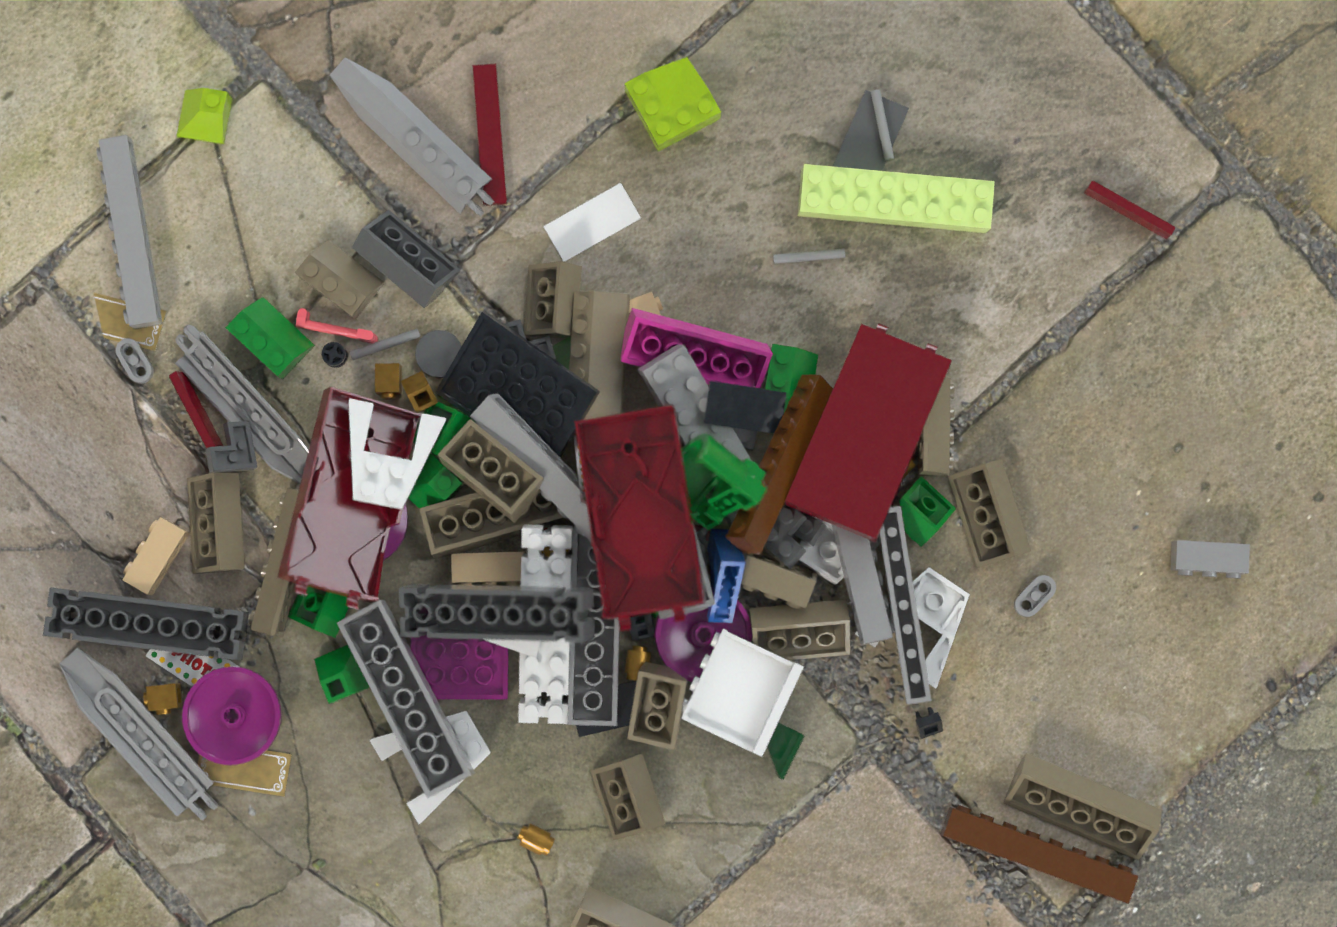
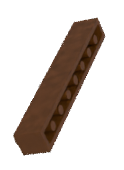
M821 375L801 376L759 465V468L766 472L761 484L767 489L759 504L748 510H744L742 507L739 508L726 535V538L742 553L761 554L783 507L833 390Z
M958 804L956 809L949 807L940 833L941 835L1127 904L1130 903L1138 876L1132 873L1133 868L1119 864L1118 868L1109 865L1110 860L1098 855L1095 856V859L1086 857L1087 851L1072 847L1071 851L1062 848L1064 843L1051 838L1048 842L1039 839L1040 834L1029 830H1026L1025 834L1016 831L1018 827L1005 821H1003L1002 825L993 822L994 817L980 813L979 817L970 814L971 809Z

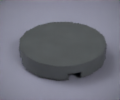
M435 330L428 332L419 340L416 346L415 357L417 364L429 376L443 378L462 347L460 341L448 331Z

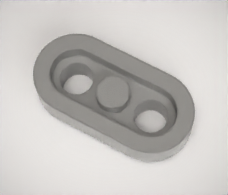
M130 338L121 340L116 346V355L128 376L136 383H147L153 377L154 370L140 344ZM128 348H133L132 355L128 356L126 354ZM140 368H145L143 376L138 375Z
M1046 575L1034 578L1016 597L1014 601L1016 613L1022 617L1035 615L1054 595L1056 591L1054 580ZM1040 583L1046 585L1045 592L1039 591L1038 586ZM1024 600L1028 601L1030 604V607L1027 610L1023 609L1022 602Z

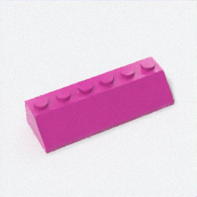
M632 308L624 331L620 360L624 363L642 367L670 348L680 344L686 347L708 385H710V381L761 388L773 353L768 344Z

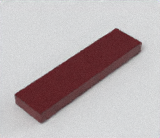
M1091 181L1084 191V194L1164 239H1168L1175 230V226L1095 181Z
M180 371L170 374L169 378L206 449L224 446L188 377Z

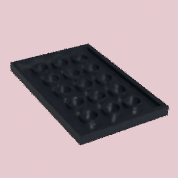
M484 311L478 317L435 393L470 418H472V413L488 395L499 394L561 458L576 433L575 421L584 420L600 391Z

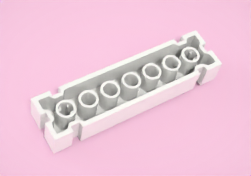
M524 524L522 527V548H528V554L524 553L522 556L521 586L565 587V591L571 589L572 555H566V549L572 548L573 526L553 525L552 531H543L544 525ZM545 546H549V550L553 549L550 556H544L545 553L542 554L541 551L544 550ZM565 638L558 641H540L537 658L520 653L519 694H525V698L521 697L519 702V723H538L540 717H548V723L551 724L568 723V699H563V695H568L570 642H565ZM542 692H546V696L550 695L547 700H542V697L539 698Z

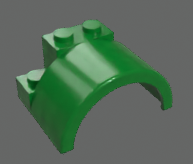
M707 433L696 436L682 448L692 516L707 530L721 524L724 516L741 507L744 510H748L759 504L767 489L761 484L766 472L759 468L756 462L748 458L743 461ZM715 486V489L712 492L711 496L709 498H706L705 496Z

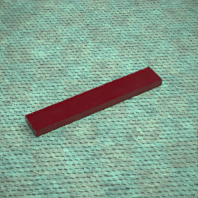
M496 63L472 65L480 168L492 178L489 183L483 186V190L494 200L491 206L506 205L507 194ZM483 201V206H490Z

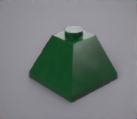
M778 722L767 745V749L776 776L784 780L805 735Z

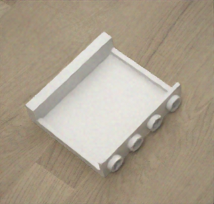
M723 629L721 634L716 632L710 645L714 649L710 656L705 655L700 665V668L704 670L700 678L695 676L689 690L693 691L690 700L684 699L681 719L762 757L803 666L790 662Z

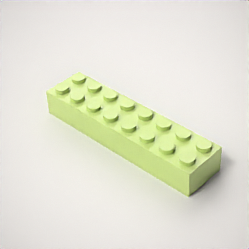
M804 164L801 169L798 216L987 233L991 229L995 181Z

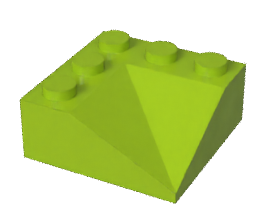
M688 57L647 71L624 83L625 92L658 152L721 119V110Z

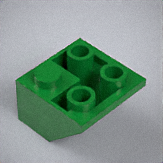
M348 645L314 659L319 681L329 704L336 703L370 688Z

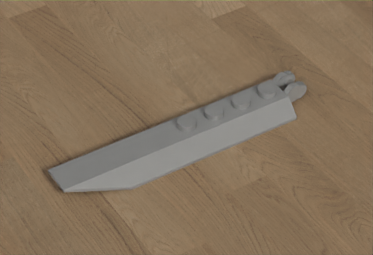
M346 57L340 62L330 76L358 117L459 214L468 205L481 217L484 211L473 199L478 194L486 204L492 205L494 200L483 190V186L489 183L492 178L391 82Z
M187 324L183 330L187 337L179 334L175 338L177 345L185 352L184 356L176 361L175 364L228 422L249 421L254 450L271 469L300 484L309 448L204 332L200 333L194 326Z
M78 647L59 664L79 709L176 816L190 808L198 818L204 820L207 817L205 811L195 803L200 797L211 809L215 810L218 807L217 802L206 792L214 782L116 674Z

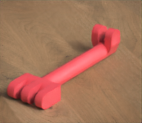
M301 308L298 310L296 327L358 339L361 342L371 344L378 341L377 335L372 331L310 320V313L306 309Z

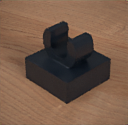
M651 613L630 616L632 641L655 636Z
M928 707V716L921 717L919 711L915 713V722L920 739L943 732L942 719L939 713H934L931 707Z

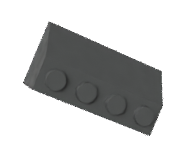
M387 210L364 226L352 246L363 258L423 308L436 300L460 272L457 266L390 210Z

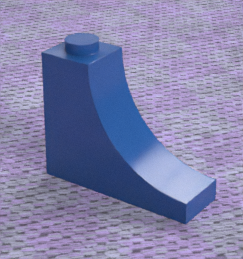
M711 529L707 551L710 562V586L715 604L708 607V622H733L744 572L745 559L743 553L726 538L728 529Z

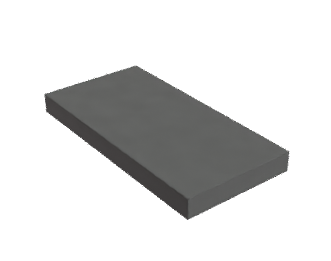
M865 90L833 167L882 171L886 161L871 92ZM882 97L891 145L893 147L909 108Z

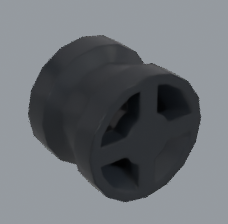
M330 342L322 349V359L328 366L339 368L347 362L348 354L341 344Z

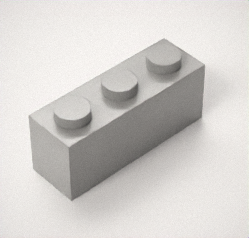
M1172 541L1171 570L1178 571V575L1193 576V572H1202V577H1217V573H1226V578L1240 579L1241 574L1249 573L1250 544Z

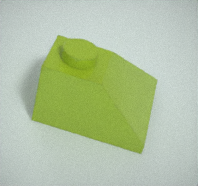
M208 88L185 90L177 137L224 145L232 105V97L229 93Z

